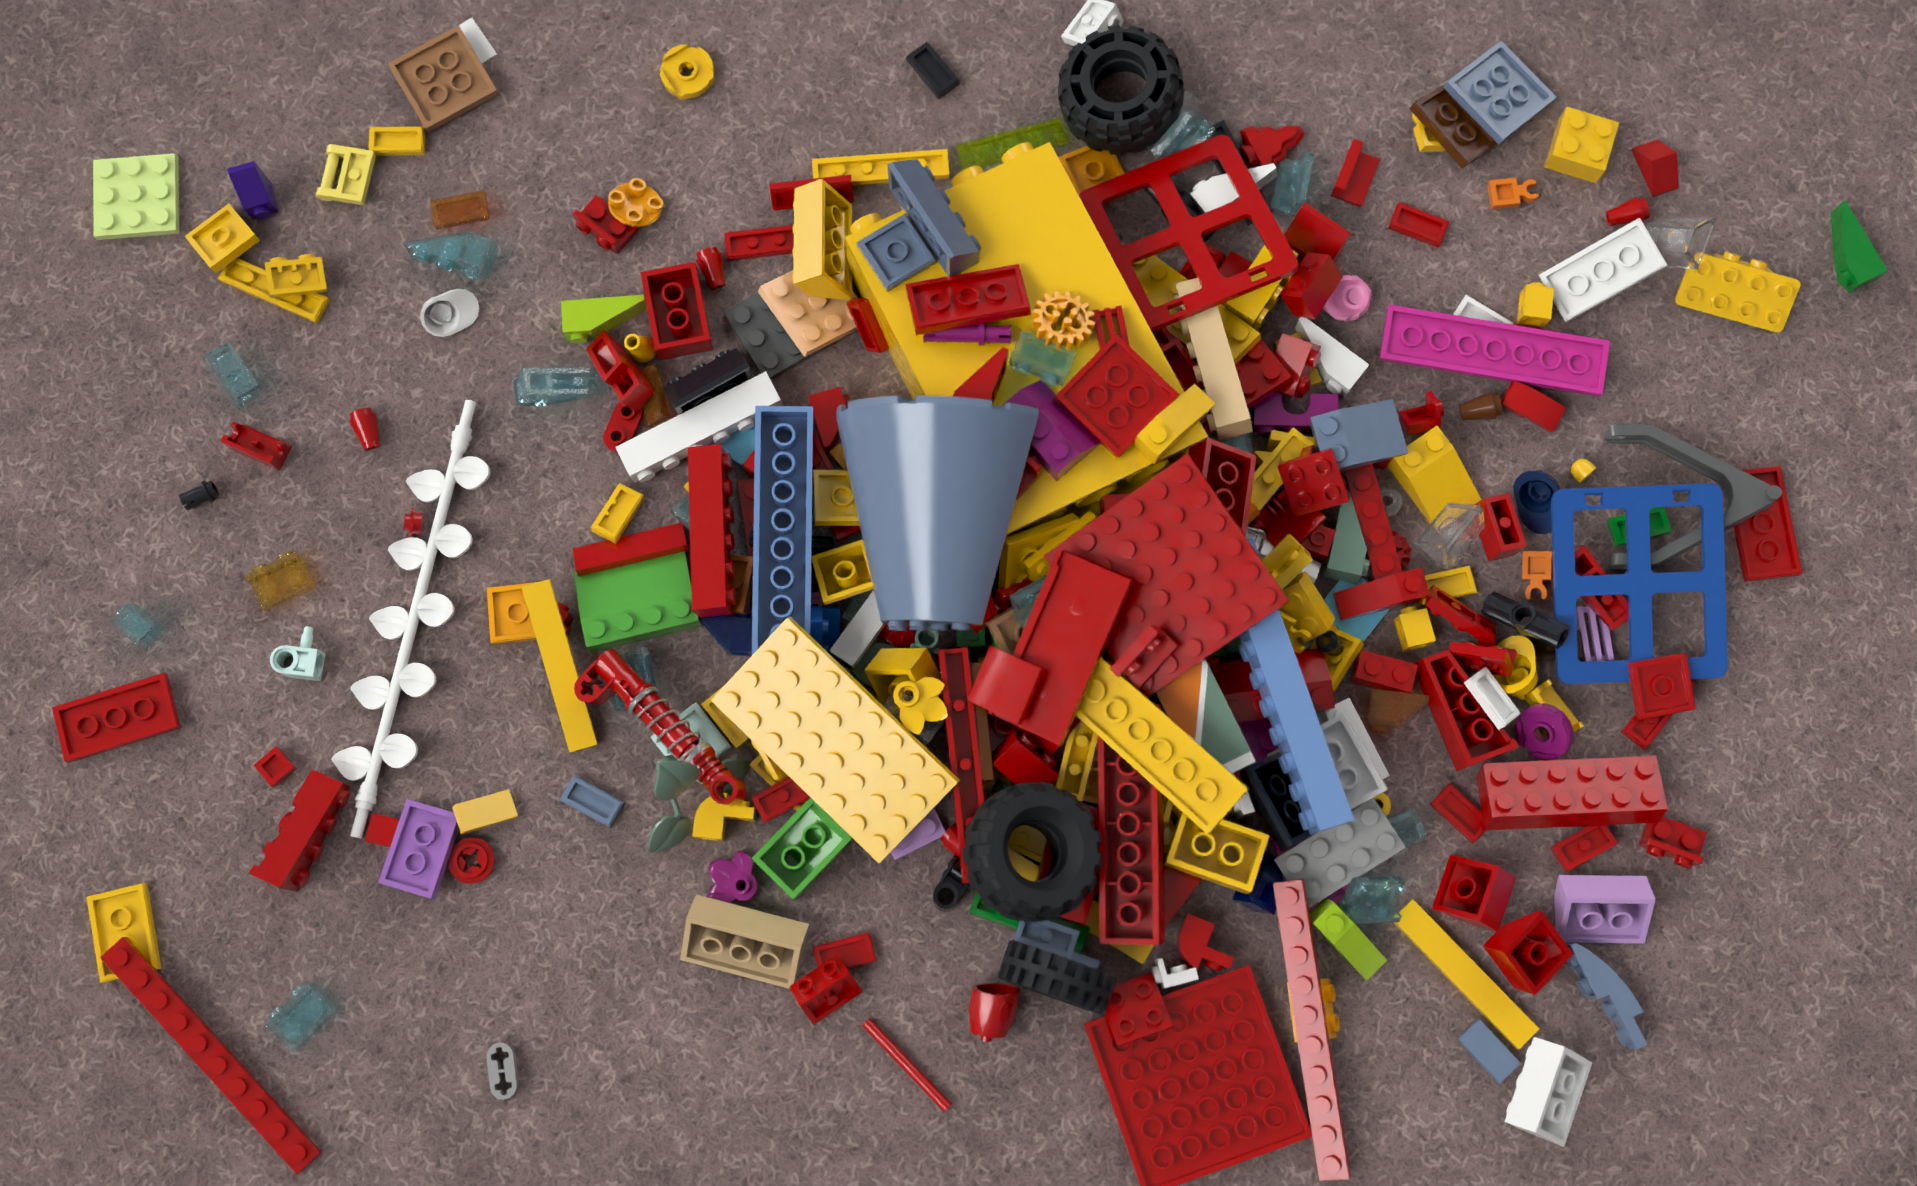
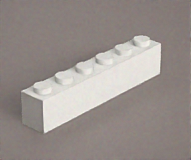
M765 371L615 448L631 479L635 483L638 481L646 482L655 476L654 473L662 469L668 470L676 467L680 460L688 457V447L705 446L713 442L721 444L730 438L729 434L737 430L744 432L754 427L755 406H783Z

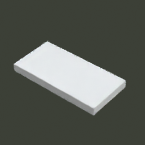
M1638 218L1539 274V277L1546 287L1554 288L1553 301L1567 323L1663 270L1668 265L1642 220Z

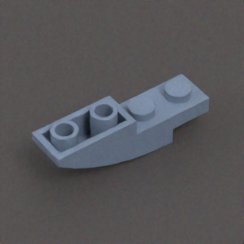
M1577 943L1567 944L1573 955L1566 964L1571 970H1575L1579 978L1577 985L1581 993L1585 997L1588 996L1590 1000L1603 999L1604 1002L1601 1003L1602 1009L1609 1019H1613L1617 1027L1615 1033L1619 1042L1624 1047L1627 1046L1628 1050H1637L1648 1045L1634 1019V1016L1644 1011L1625 982L1611 967L1588 949Z

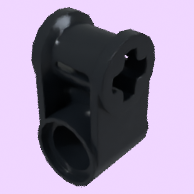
M956 855L952 857L941 880L933 892V904L942 912L953 910L965 891L970 887L969 883H962L960 860ZM943 890L950 891L954 896V901L949 905H943L937 899V895Z

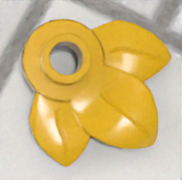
M924 677L916 683L904 681L895 688L893 698L896 705L901 709L900 721L910 732L920 735L925 721L938 722L948 717L946 706L938 697L945 686L940 680L934 677ZM911 691L914 693V698L911 701H905L903 699L904 693Z

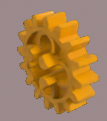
M1055 291L1053 298L1045 294L1042 301L1037 300L1031 315V320H1033L1031 329L1038 330L1037 339L1043 337L1046 339L1045 346L1054 343L1055 349L1058 351L1061 345H1064L1068 351H1071L1073 344L1080 348L1083 341L1088 342L1095 322L1092 321L1094 312L1088 311L1089 303H1079L1081 298L1079 295L1072 299L1068 291L1065 293V296H1060L1059 292ZM1069 310V317H1066L1063 320L1065 311ZM1062 323L1060 331H1055L1057 324Z

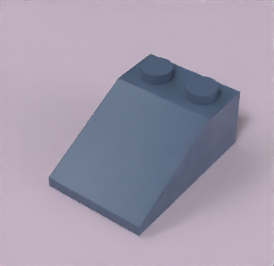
M1393 399L1339 409L1310 418V426L1317 451L1333 449L1341 472L1408 454Z

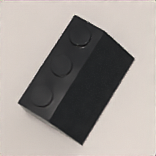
M735 348L731 351L724 350L715 357V360L708 364L701 363L695 366L691 373L684 377L673 378L663 390L678 416L750 380L753 376L748 363Z
M1278 752L1244 768L1241 771V778L1243 783L1249 788L1248 791L1257 805L1259 814L1268 825L1274 841L1283 851L1312 835H1310L1308 830H1304L1300 823L1299 813H1302L1299 802H1294L1291 797L1289 785L1292 783L1289 774H1284L1279 763L1281 754Z

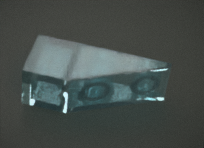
M470 232L408 241L404 245L411 258L418 262L427 263L428 260L437 263L438 267L447 271H452L454 268L473 279H478L479 276L488 279L499 250L493 239Z

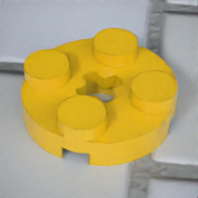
M678 45L664 55L660 77L666 90L672 95L677 96L678 99L696 98L704 94L714 83L713 62L704 49L689 47V45ZM682 68H693L694 71L690 76H682Z

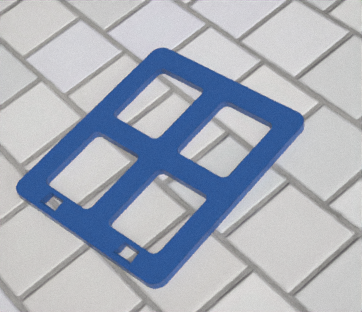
M1709 483L1576 488L1555 491L1551 497L1554 618L1568 624L1571 628L1564 646H1561L1559 649L1555 648L1557 678L1566 684L1630 682L1628 662L1655 658L1653 654L1652 596L1655 593L1697 591L1703 594L1705 653L1701 657H1687L1691 679L1720 678L1724 676L1728 669L1722 489L1717 484ZM1689 491L1688 502H1674L1673 492ZM1585 495H1601L1600 505H1586ZM1671 506L1700 507L1702 531V569L1700 571L1654 573L1651 570L1649 511L1651 508ZM1592 509H1623L1626 514L1627 571L1624 574L1578 576L1575 572L1574 512ZM1626 595L1628 597L1629 658L1626 660L1581 662L1578 659L1577 598L1580 596Z

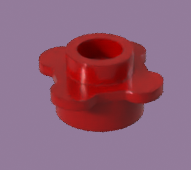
M411 507L410 514H405L403 530L409 531V538L412 537V534L421 535L422 512H415L414 507Z

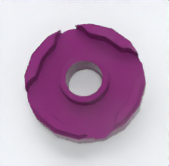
M1545 703L1534 704L1523 711L1516 722V734L1519 743L1523 748L1526 747L1530 751L1529 754L1535 758L1545 761L1556 760L1565 754L1573 743L1574 731L1570 720L1564 712L1553 705ZM1539 726H1543L1549 731L1550 738H1545L1540 734Z

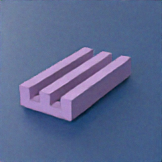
M1589 606L1576 607L1577 629L1581 632L1583 661L1614 660L1609 627L1598 617L1605 654L1602 656L1595 613ZM1584 613H1588L1594 657L1590 655Z

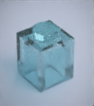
M133 602L121 607L116 613V618L111 622L134 644L144 649H147L165 629L146 610Z

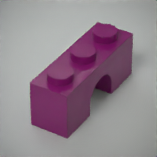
M1273 393L1251 407L1253 432H1258L1259 436L1268 437L1271 430L1289 433L1293 427L1302 435L1303 433H1312L1310 418L1338 410V394H1309L1306 400V412L1294 415L1287 412L1283 407L1282 393Z

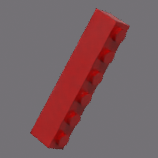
M721 444L688 447L692 610L699 618L733 615L732 605H736L737 602L735 588H732L731 582L732 578L736 575L735 563L731 560V550L735 548L733 534L730 533V523L734 522L732 507L729 506V497L733 496V486L731 480H728V470L732 469V459L730 453H727Z

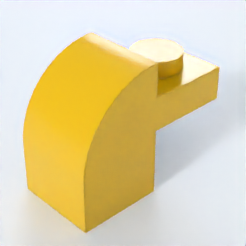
M724 793L725 798L730 797L728 793ZM710 796L700 804L696 811L692 837L695 839L724 842L727 819L756 822L757 810L754 807H750L751 802L743 801L739 805L728 806L716 803Z

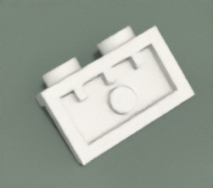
M1088 0L1061 37L1066 44L1075 46L1077 43L1082 44L1086 41L1085 37L1096 30L1102 33L1108 31V26L1119 25L1121 27L1123 18L1115 3L1106 0Z

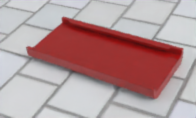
M1058 549L1013 653V656L1044 669L1022 725L988 711V714L999 717L1056 743V745L1062 746L1133 581Z

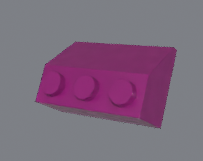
M1041 379L1020 389L1005 403H1014L1039 409L1029 452L1033 453L1040 460L1042 467L1057 482L1099 446L1100 442L1054 398L1056 394Z

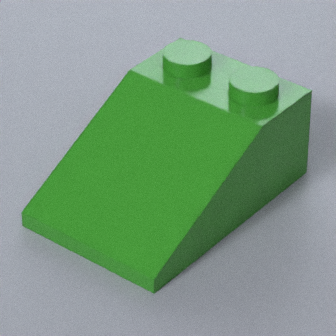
M810 798L751 859L794 901H797L853 838Z

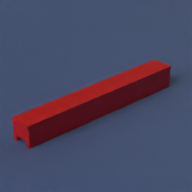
M968 647L938 650L940 679L945 684L942 690V698L948 713V717L945 719L950 771L960 780L952 788L961 876L962 883H969L966 877L968 874L966 862L962 860V848L965 847L966 840L964 834L968 823L976 813L975 811L984 802L974 703L967 700L972 689Z

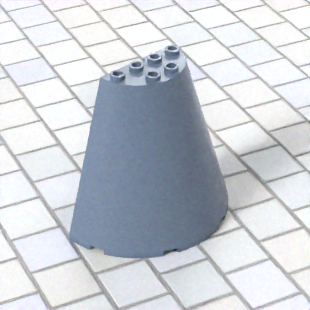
M901 396L872 397L849 401L847 409L845 405L837 407L836 420L880 620L884 624H889V630L907 631V626H910V630L927 631V627L931 626V630L948 631V625H952L953 630H970V625H982L1038 419V408L1014 403L995 406L992 405V400L948 396H916V400H906Z

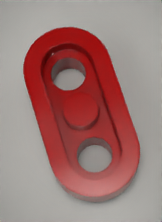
M621 401L615 406L603 435V441L608 450L618 453L615 447L635 437L643 418L641 408L638 411L633 410L629 416H624V410L632 408L624 405ZM615 434L622 435L619 441L612 440Z

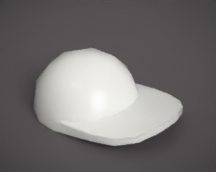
M465 289L450 290L439 296L431 297L423 304L420 312L422 326L428 333L434 336L445 337L457 333L472 325L477 319L479 313L478 300L472 292Z

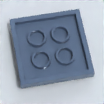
M1502 41L1498 42L1448 80L1443 87L1499 145L1550 106L1557 98Z

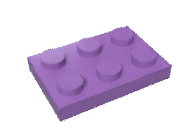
M407 799L378 883L435 900L459 831L454 812Z

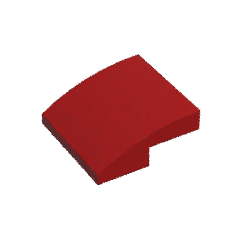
M990 645L967 700L1022 725L1044 669Z

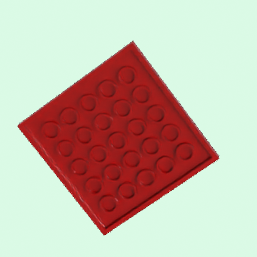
M1189 454L1184 455L1044 555L1051 566L1058 549L1133 581L1105 645L1114 662L1121 657L1149 625L1159 626L1178 645L1140 688H1137L1147 698L1290 602Z
M1250 965L1161 996L1173 1028L1117 1047L1106 1016L1083 1024L1140 1186H1178L1313 1137Z

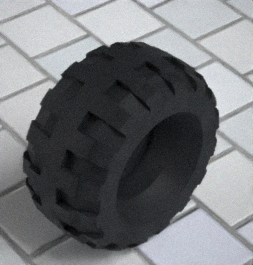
M1119 25L1108 26V31L1099 33L1096 30L1087 35L1085 42L1082 44L1077 43L1068 53L1069 58L1062 64L1059 72V84L1057 86L1059 105L1065 123H1067L1071 133L1078 140L1081 139L1086 142L1089 148L1100 152L1107 150L1110 155H1123V152L1132 150L1134 153L1146 150L1145 146L1150 143L1157 144L1166 137V131L1175 126L1184 101L1183 74L1173 49H1169L1165 45L1164 39L1155 33L1150 32L1147 34L1143 28L1131 25L1129 29H1120ZM1116 72H1132L1146 81L1143 90L1136 97L1125 102H1108L1095 94L1099 83L1105 77Z
M1026 782L1013 785L995 793L984 801L968 823L964 834L966 836L965 847L962 848V860L966 862L968 871L966 877L970 886L974 887L979 893V899L988 908H993L999 912L1000 916L1010 920L1042 922L1058 918L1073 911L1083 903L1082 901L1088 894L1092 893L1097 884L1096 877L1098 871L1102 869L1103 856L1100 854V843L1103 842L1100 830H1096L1092 822L1093 815L1087 806L1082 807L1077 802V797L1071 792L1054 787V784L1044 782ZM1027 825L1037 829L1044 835L1050 845L1052 854L1050 869L1041 880L1030 881L1023 878L1016 872L1010 862L1008 855L1009 839L1013 831L1020 826Z

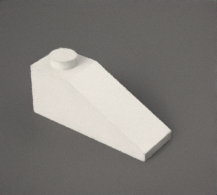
M1274 164L1248 169L1259 190L1278 176L1277 167ZM1227 174L1213 176L1207 181H1200L1192 189L1193 192L1190 193L1202 214L1239 199Z
M1300 317L1295 327L1296 331L1300 332L1303 340L1321 346L1319 351L1321 352V358L1316 369L1322 381L1326 383V387L1330 392L1346 397L1365 373L1369 364L1309 319Z

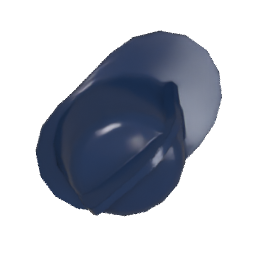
M1542 470L1524 472L1516 478L1513 485L1521 521L1529 530L1537 534L1551 533V497L1555 491L1559 490V484L1552 475L1542 472Z

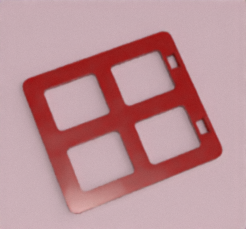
M1217 135L1087 188L1079 194L1084 207L1152 332L1289 277L1298 270V260L1234 143L1227 135ZM1217 159L1223 166L1239 199L1199 216L1192 217L1186 209L1171 177L1210 160ZM1144 187H1150L1170 227L1128 245H1123L1103 205ZM1244 218H1249L1256 227L1272 259L1229 278H1224L1221 276L1202 236ZM1180 246L1202 287L1197 291L1154 307L1151 305L1132 266L1136 262ZM1264 271L1267 274L1264 278L1254 282L1251 281V276ZM1182 304L1184 305L1185 310L1170 315L1168 310Z

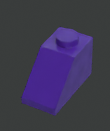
M254 161L227 169L240 202L252 219H266L272 213L279 212L272 184Z

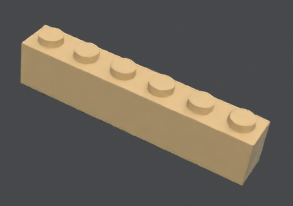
M1198 278L1176 283L1178 295H1174L1173 300L1201 289L1202 286ZM1183 304L1176 307L1177 312L1185 310ZM1218 305L1180 320L1183 335L1189 334L1191 340L1186 343L1190 359L1196 358L1197 366H1193L1196 382L1203 383L1204 390L1202 391L1216 403L1210 410L1211 414L1206 415L1210 431L1217 432L1219 441L1253 432L1251 418Z

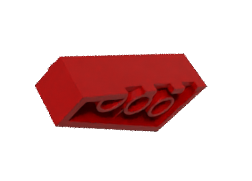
M1448 649L1415 663L1418 665L1416 678L1456 772L1520 747L1514 738L1511 739L1503 728L1497 729L1464 684L1469 677Z
M312 769L292 801V806L295 807L293 812H288L279 822L278 837L272 842L268 841L262 850L265 858L261 865L257 866L254 864L248 874L281 889L298 892L299 888H303L309 880L310 872L308 870L312 862L317 861L323 852L324 846L321 844L326 834H331L336 826L337 819H335V816L339 809L343 808L349 800L350 792L348 791L351 786Z

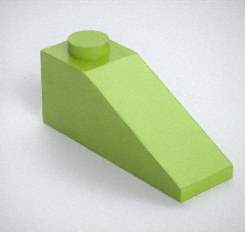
M645 295L561 301L562 333L567 341H571L574 344H583L589 339H596L603 330L608 332L647 310Z
M1324 898L1310 912L1311 924L1366 981L1387 961L1355 923L1330 899Z

